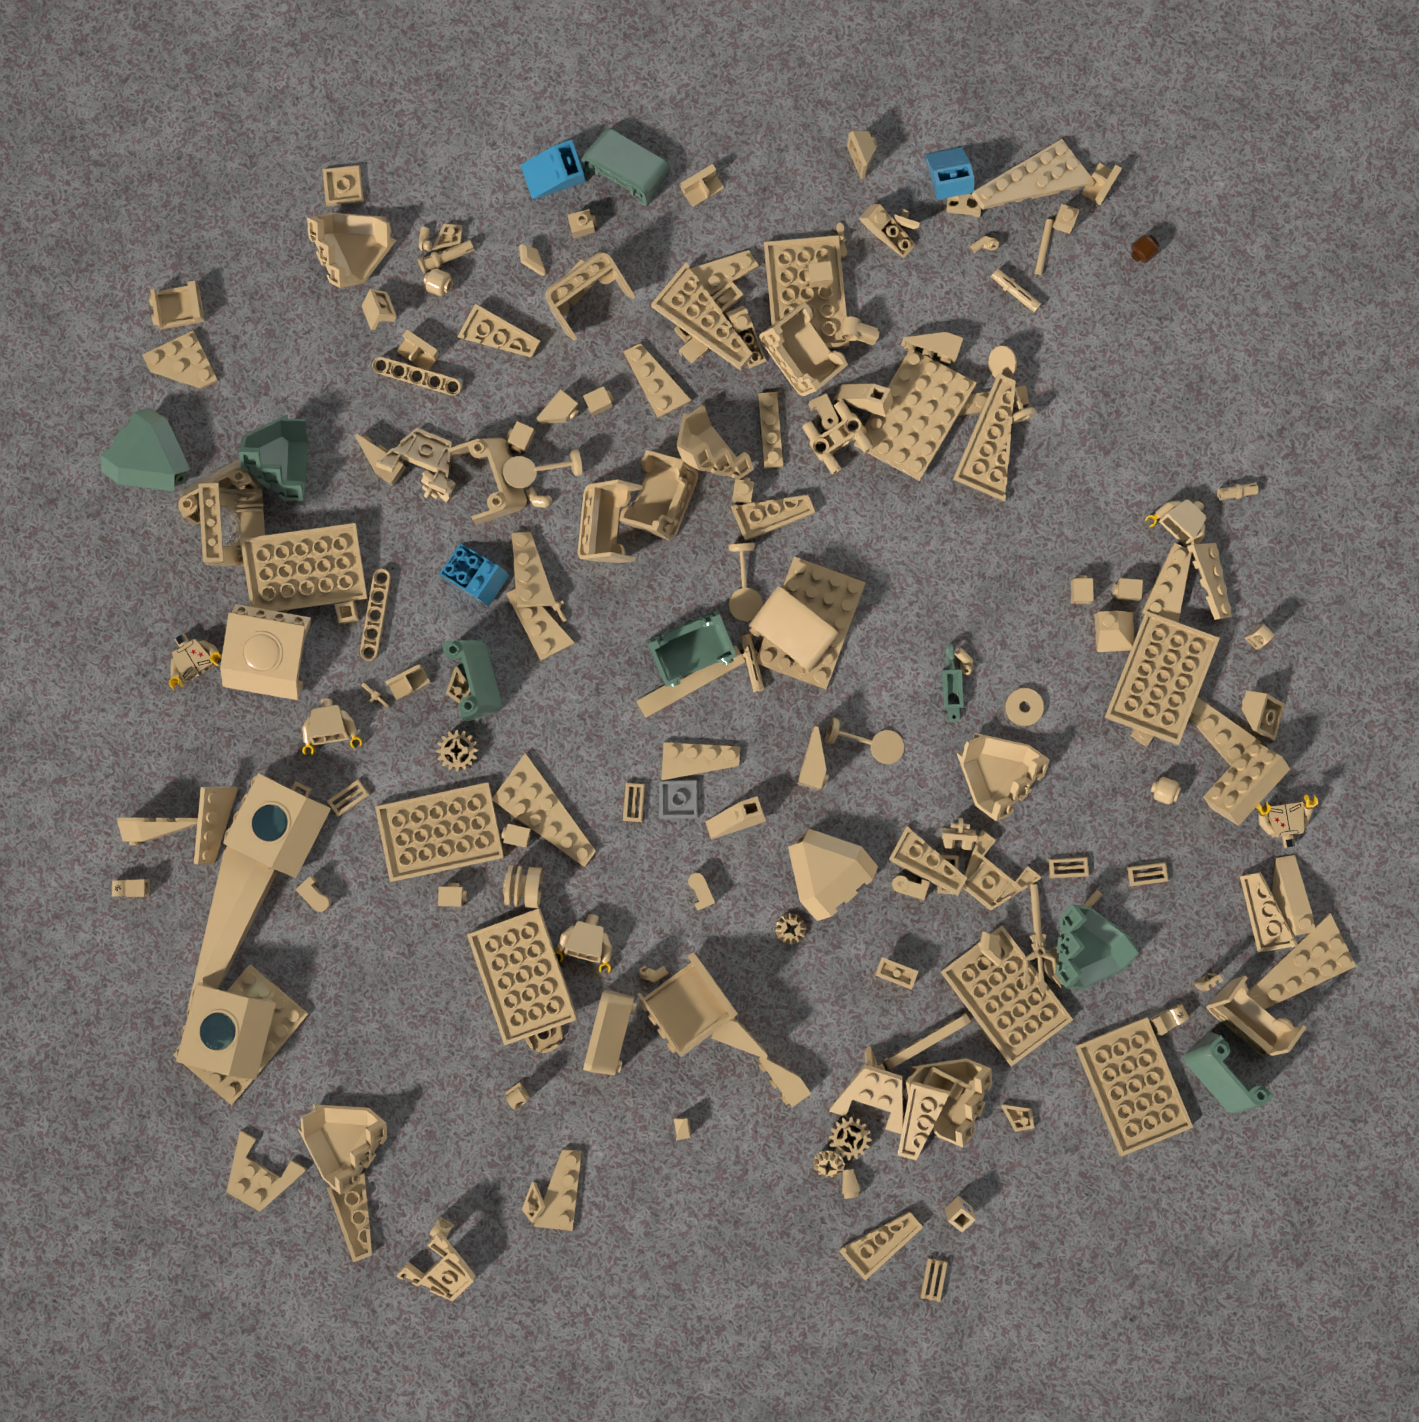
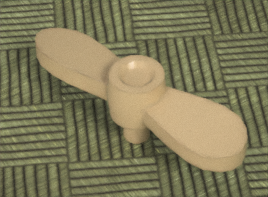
M839 222L836 226V231L839 235L841 258H844L847 255L846 239L844 237V225Z
M555 600V605L552 606L553 609L557 610L563 622L567 621L560 609L564 601L558 602Z
M365 683L361 684L371 694V699L369 700L371 703L374 700H378L386 708L390 707L380 698L381 695L376 690L372 691Z

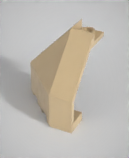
M328 213L307 217L309 239L311 242H315L318 248L316 254L321 265L326 266L329 272L327 275L329 282L339 288L365 283L397 241L390 237V223L383 216Z
M701 405L688 415L683 413L676 445L683 462L700 471H708L739 480L754 470L749 454L743 452L736 457L712 427L704 405Z
M974 733L973 739L966 741L964 751L957 753L975 806L995 821L1009 817L1013 813L1012 807L1019 800L1022 802L1032 791L1030 787L1036 780L1041 781L1045 776L1050 759L1030 745Z
M809 828L805 836L797 839L796 844L788 846L800 902L816 921L832 917L838 912L836 908L845 901L847 904L858 894L856 890L864 883L868 885L874 879L878 868L877 864L862 846Z
M967 1058L911 1067V1076L907 1078L906 1088L903 1090V1096L907 1101L912 1081L923 1084L931 1066L972 1086L971 1090L964 1087L958 1101L951 1097L947 1098L932 1128L939 1138L963 1148L976 1131L973 1125L976 1117H981L986 1103L982 1101L985 1092L991 1089L992 1069Z
M313 1104V1111L301 1117V1126L298 1127L322 1178L340 1195L358 1184L361 1179L359 1177L364 1167H369L376 1156L375 1150L379 1144L383 1145L387 1139V1123L370 1108Z

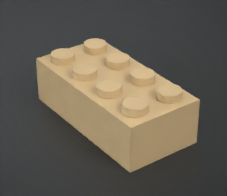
M1253 741L1203 798L1211 809L1239 826L1286 775L1290 768L1282 756Z

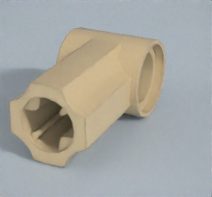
M849 316L843 319L841 338L847 341L858 340L874 345L879 338L878 328L860 323L859 318Z

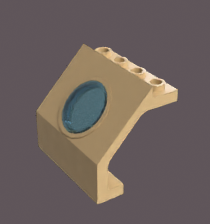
M258 772L257 776L251 781L249 792L242 799L239 811L233 817L231 827L225 832L223 844L270 868L296 878L331 808Z
M197 982L196 987L192 990L193 999L191 1006L187 1009L186 1025L182 1028V1040L177 1048L176 1062L227 1076L256 1080L276 1003L265 998L256 999L215 989L205 983Z

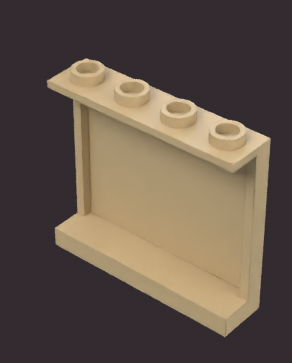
M694 952L687 956L691 963L646 997H643L640 992L638 993L642 1000L639 1004L645 1012L649 1011L650 1015L648 1018L654 1025L657 1024L659 1026L657 1031L663 1039L667 1038L669 1041L666 1043L672 1053L677 1052L681 1057L738 1015Z

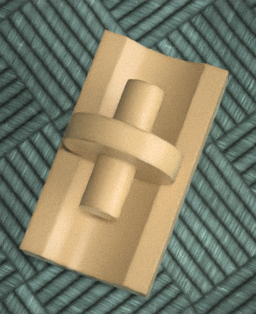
M425 470L422 473L423 478L421 479V482L424 484L422 488L426 491L424 497L426 499L433 497L436 500L440 497L447 503L456 487V483L448 479L446 494L429 488L430 482L436 472Z
M958 818V823H950V828L941 827L944 848L952 849L954 848L955 840H962V849L972 850L974 842H977L978 835H976V830H970V824H963V818Z

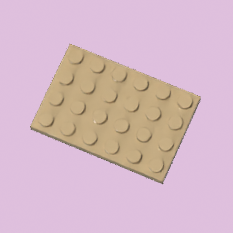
M839 235L764 242L771 325L805 302L813 311V319L809 322L828 349L848 348L850 346L849 341L841 338L843 319L847 317ZM831 261L832 285L810 288L809 282L805 281L804 273L808 269V263Z
M910 349L887 387L891 389L893 403L886 417L872 413L864 428L866 429L867 438L874 447L868 454L921 481L975 389L977 382L916 350L912 352L913 350ZM855 441L854 446L861 449L858 443Z
M356 523L240 539L251 607L279 612L368 599Z
M794 556L782 589L832 626L839 635L810 673L806 671L803 673L795 667L797 663L794 659L766 637H764L757 655L758 665L826 690L866 582Z
M1146 611L1105 718L1179 745L1220 638Z
M489 782L375 806L390 882L504 858Z
M540 908L467 934L504 1046L578 1019Z
M1001 925L991 933L999 938L1000 966H996L980 951L978 942L942 969L940 973L1012 1067L1073 1019L1048 985L1042 997L1037 986L1039 983V973L1030 961H1028V975L1031 978L1023 989L1024 958L1026 956L1003 925Z
M250 964L227 992L256 999L265 998L276 1003L258 1071L259 1074L309 1014ZM217 1012L207 1017L204 1021L202 1038L208 1047L214 1050H223L234 1040L235 1025L228 1015ZM184 1064L231 1105L238 1100L253 1082V1079L227 1076Z
M1148 1017L1141 1018L1075 1045L1119 1156L1122 1157L1193 1128Z

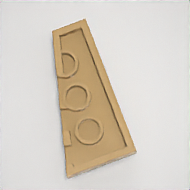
M641 343L623 351L657 418L691 402V399Z
M809 495L731 506L745 542L815 514Z
M531 532L512 533L517 608L554 606L555 600Z
M1177 543L1172 544L1141 613L1145 614L1148 611L1179 622L1192 554L1188 548Z
M1216 543L1187 546L1189 552H1193L1195 557L1193 561L1195 569L1199 568L1202 579H1200V583L1208 592L1206 599L1214 620L1232 617Z
M516 588L506 593L541 661L575 644L542 606L517 608Z
M1197 697L1189 719L1230 766L1253 741L1261 743L1260 740Z
M664 742L661 780L739 766L740 747Z
M908 826L905 828L889 861L959 896L967 881V877L940 856L936 850L932 849Z
M912 1081L898 1150L899 1156L913 1160L918 1159L951 1091Z
M365 1172L359 1175L361 1179L355 1187L341 1195L331 1186L327 1187L353 1263L372 1255Z
M908 1211L838 1250L866 1281L916 1235L923 1226Z

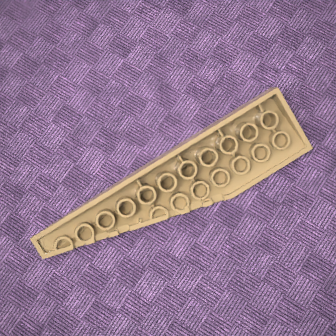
M267 805L261 808L256 813L253 821L256 835L264 841L279 839L285 833L288 824L285 812L276 805ZM226 846L223 853L192 990L196 987L197 982L205 983L215 989L220 988L278 873L277 870L229 846ZM191 991V995H190V1000H189L188 1007L191 1006V1003H192V999H193V998H192V991Z

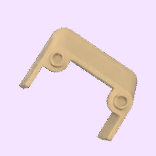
M604 252L595 254L546 290L545 297L551 312L566 335L574 341L577 338L563 317L569 311L567 300L593 281L598 279L603 284H609L616 280L625 295L631 299L635 298L634 293L612 258Z
M475 439L448 448L453 458L471 453L473 457L478 459L488 457L499 491L492 493L488 497L487 505L489 511L471 516L475 525L520 511L526 507L527 497L524 489L510 486L503 477L505 462L513 458L509 444L505 439Z
M612 480L586 486L583 493L578 556L580 559L610 563L635 561L636 557L625 555L624 546L617 544L620 508L625 507L630 502L631 491L642 490V485L622 480Z
M1246 976L1231 980L1206 1006L1212 1015L1264 1057L1290 1052L1306 1029L1304 1025L1294 1027L1293 1023L1286 1018L1275 1019L1247 995L1249 990L1245 983L1248 979Z
M606 989L602 992L583 1070L614 1076L617 1072L620 1073L623 1061L619 1059L630 1014H635L637 1003H634V996Z

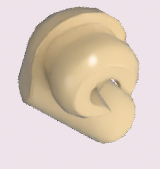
M421 227L419 234V249L424 252L432 249V243L428 241L430 228Z
M983 236L971 244L970 248L974 253L982 248L996 250L999 247V242L995 238Z
M533 487L525 491V494L535 507L546 508L552 504L551 496L537 495Z
M959 647L954 654L960 659L962 674L967 676L973 671V659Z
M646 966L641 967L639 970L640 977L652 983L669 974L665 966L656 971Z

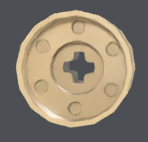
M509 865L503 884L505 905L511 906L512 898L514 897L515 906H519L521 898H524L525 907L539 908L541 892H538L539 884H542L543 868L529 867L527 875H523L522 866H518L517 874H515V866Z

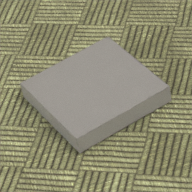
M697 780L659 781V819L698 818Z

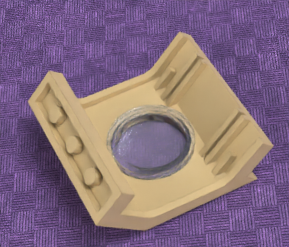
M219 483L198 484L203 563L205 565L244 566L240 539L265 536L262 488L226 489L219 488Z

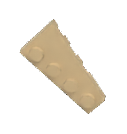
M747 250L691 268V271L697 276L704 289L712 296L732 281L734 283L758 268L759 265L750 251Z
M477 304L474 305L457 336L464 340L533 358L541 344L540 340Z
M201 787L194 855L195 864H215L238 787Z
M1261 872L1240 876L1258 953L1298 946Z
M562 1149L543 1200L545 1209L536 1220L534 1227L573 1231L582 1151Z

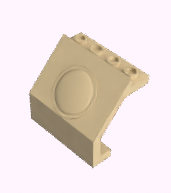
M235 604L232 613L228 614L220 670L223 687L298 700L303 688V681H299L303 644L311 624V618Z

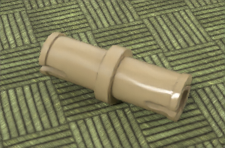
M1254 482L1218 488L1217 496L1221 501L1230 498L1241 499L1242 496L1256 495L1258 494V485Z

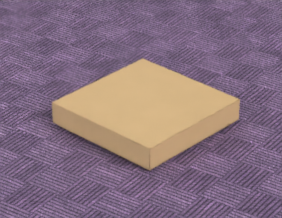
M360 165L322 169L327 207L364 203Z

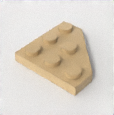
M194 330L142 355L151 373L199 389L218 382Z

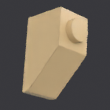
M560 389L536 418L537 422L542 425L568 422L569 419L573 420L579 413V405Z

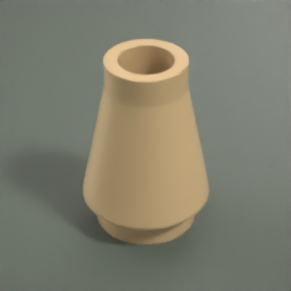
M854 1169L843 1170L842 1194H844V1199L860 1197L859 1192L861 1190Z

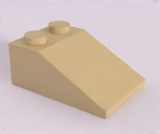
M814 726L797 784L820 790L826 786L829 775H826L827 769L819 727Z
M735 1017L711 1034V1038L764 1059L768 1057L767 1052Z

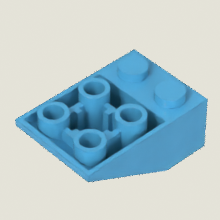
M572 140L554 145L520 165L532 200L585 183L584 173Z
M962 147L925 154L937 200L973 193L974 175L970 161Z
M461 543L439 573V575L488 607L510 576L501 567Z

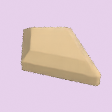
M904 209L901 216L895 215L893 218L897 224L911 229L919 228L921 224L908 219L910 212Z
M443 224L432 249L436 251L461 244L463 226Z
M521 244L519 246L521 263L541 276H545L546 271L538 250Z
M455 667L446 694L460 703L462 698L470 695L471 691L469 683L459 668Z
M982 932V938L979 941L980 951L996 966H1000L1001 956L998 936Z
M871 1046L867 1047L865 1052L866 1065L885 1070L883 1064L877 1065Z
M1001 1104L1015 1132L1035 1128L1031 1108Z
M532 1182L522 1211L532 1223H535L545 1209V1205L537 1183Z

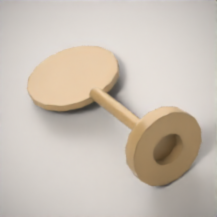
M998 346L991 351L988 365L992 375L996 378L999 373L1012 379L1011 376L1014 375L1017 367V359L1013 350L1008 346ZM1015 387L1014 398L1019 411L1012 415L1013 424L1023 422L1038 414L1034 407L1023 408Z
M574 449L570 452L569 462L535 467L530 459L516 456L505 462L503 477L510 486L525 488L535 481L537 471L571 466L573 474L581 476L582 462L578 449Z
M755 543L728 544L731 552L740 551L742 588L736 590L731 595L729 609L734 618L748 622L754 619L763 606L761 596L752 588H747L744 551L754 550Z
M832 718L825 735V743L833 744L839 735L871 745L872 756L882 764L897 762L904 752L902 738L892 730L878 732L872 740L839 731L840 721Z

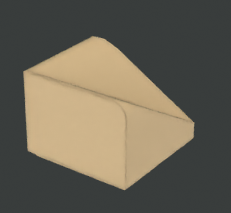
M355 601L335 604L339 624L359 621Z
M688 1117L675 1118L676 1140L690 1138L691 1131Z

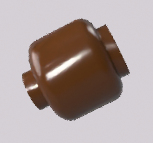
M1142 235L1132 243L1131 256L1136 262L1148 263L1158 254V247L1160 245L1152 235Z

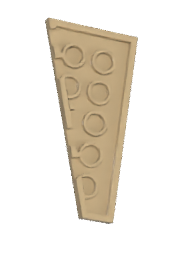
M1063 139L976 189L973 191L972 196L982 209L1002 206L1008 202H1021L1023 199H1034L1058 194L1060 191L1069 189L1072 191L1082 186L1090 187L1094 185L1095 181Z
M998 373L952 480L1005 502L1016 381Z
M525 753L496 792L492 801L585 867L596 853V850Z

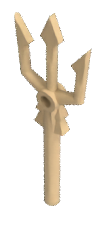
M1038 884L1030 885L1034 935H1031L1030 938L1033 942L1031 944L1033 952L1024 958L1023 989L1031 978L1028 975V961L1037 958L1039 983L1037 986L1043 997L1047 984L1044 982L1042 957L1052 960L1054 971L1052 978L1059 987H1061V983L1055 973L1057 959L1045 950L1047 943L1044 942L1047 935L1042 934Z

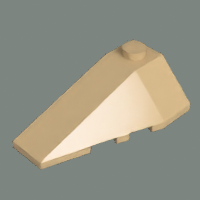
M117 818L123 842H129V846H141V842H148L196 826L198 818Z
M1295 855L1275 858L1272 895L1293 936L1316 932L1312 910Z

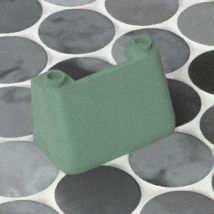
M613 127L606 128L581 159L585 171L591 174L595 170L596 175L602 174L629 190L632 196L636 195L639 197V202L645 206L649 204L670 170L669 161L665 157L657 156L622 136Z
M717 611L708 613L646 640L665 686L669 685L670 687L679 685L681 683L680 680L688 674L717 662L723 663V665L729 664L734 661L733 658L737 657L722 618Z
M453 640L442 643L446 657L451 660L459 659L461 664L464 665L471 695L462 698L459 703L461 718L468 722L498 713L501 710L502 701L486 644L480 640Z
M1208 1032L1186 1052L1184 1059L1187 1066L1228 1112L1236 1114L1266 1104L1274 1097L1264 1086L1256 1084L1249 1087L1245 1086L1224 1064L1223 1060L1229 1055L1230 1047L1221 1035Z

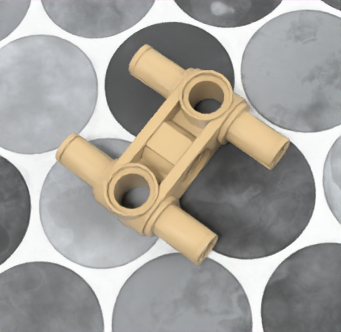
M843 400L834 405L842 421L825 433L819 434L811 421L802 426L810 439L809 443L814 453L821 462L824 461L832 475L842 469L833 456L839 449L855 440L864 454L874 448L866 436V429L856 414L851 413ZM852 423L859 424L858 429L855 431H850L849 426ZM820 444H826V450L823 452H818L817 447Z

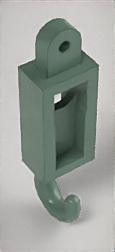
M948 644L946 648L947 670L941 671L943 709H947L948 720L955 723L960 719V708H964L962 669H955L953 644ZM955 693L958 696L956 704L948 702L949 694Z

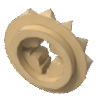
M788 913L778 919L775 932L779 940L792 945L804 938L806 925L800 916ZM786 921L791 926L798 924L794 929L796 936L790 932L783 934L787 929Z
M821 1151L815 1156L813 1161L814 1170H819L818 1174H824L826 1179L829 1176L833 1179L837 1175L841 1176L845 1167L842 1157L833 1151ZM828 1161H830L831 1167L829 1169H827L826 1165Z

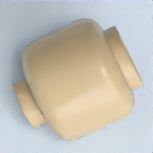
M432 269L429 273H426L424 284H426L428 292L444 296L452 290L453 280L449 273L439 269Z
M1161 777L1158 782L1154 781L1151 792H1154L1153 797L1155 800L1170 805L1173 801L1177 802L1181 788L1177 781Z

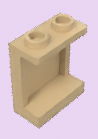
M195 281L187 282L188 286L161 291H156L154 288L150 289L149 303L154 311L151 314L152 321L160 330L205 322L200 288Z

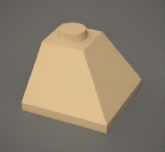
M869 131L849 132L847 147L860 178L864 179L875 155L877 142L874 137H871Z
M1102 611L1094 614L1097 652L1131 651L1135 641L1133 612Z
M1246 691L1241 709L1254 731L1275 741L1285 704L1266 693Z

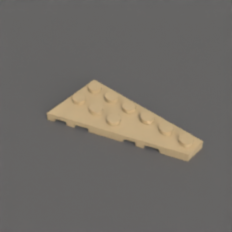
M686 262L651 303V307L741 371L752 358L751 351L732 328L731 323L727 321L723 312L701 285L699 279L694 275Z
M1328 913L1315 926L1316 932L1308 933L1297 943L1298 946L1293 947L1264 977L1249 989L1247 995L1263 1009L1356 967L1331 913Z

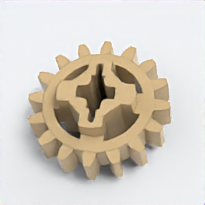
M455 730V735L449 731V737H441L444 742L437 743L441 746V749L436 750V752L441 754L438 760H444L443 767L449 765L448 770L452 771L455 767L456 772H460V767L466 771V765H474L471 760H477L474 753L479 752V750L474 748L477 742H471L472 735L466 737L467 732L463 731L460 735L459 730ZM461 739H464L469 747H464ZM451 740H453V743L449 747H446L447 744ZM457 745L458 748L462 749V752H459L458 756L455 753H453V750L457 748ZM446 755H450L454 763H451ZM465 755H469V757L467 758V760H465L464 762H462V758H463Z
M852 1116L849 1117L848 1121L842 1117V1123L835 1121L837 1127H831L830 1130L833 1132V1135H828V1138L833 1140L829 1143L830 1147H836L833 1152H840L842 1158L844 1155H847L848 1160L853 1155L858 1159V1153L864 1156L863 1149L870 1148L866 1142L871 1141V1138L866 1136L870 1133V1130H864L866 1124L862 1123L860 1125L859 1118L854 1122ZM849 1125L856 1126L860 1130L854 1131L850 1129ZM843 1128L841 1137L837 1138L838 1132ZM847 1130L851 1136H855L852 1139L853 1146L848 1140L845 1141L847 1139ZM863 1138L860 1147L857 1148L858 1141ZM845 1145L850 1148V1151L843 1150L840 1146Z

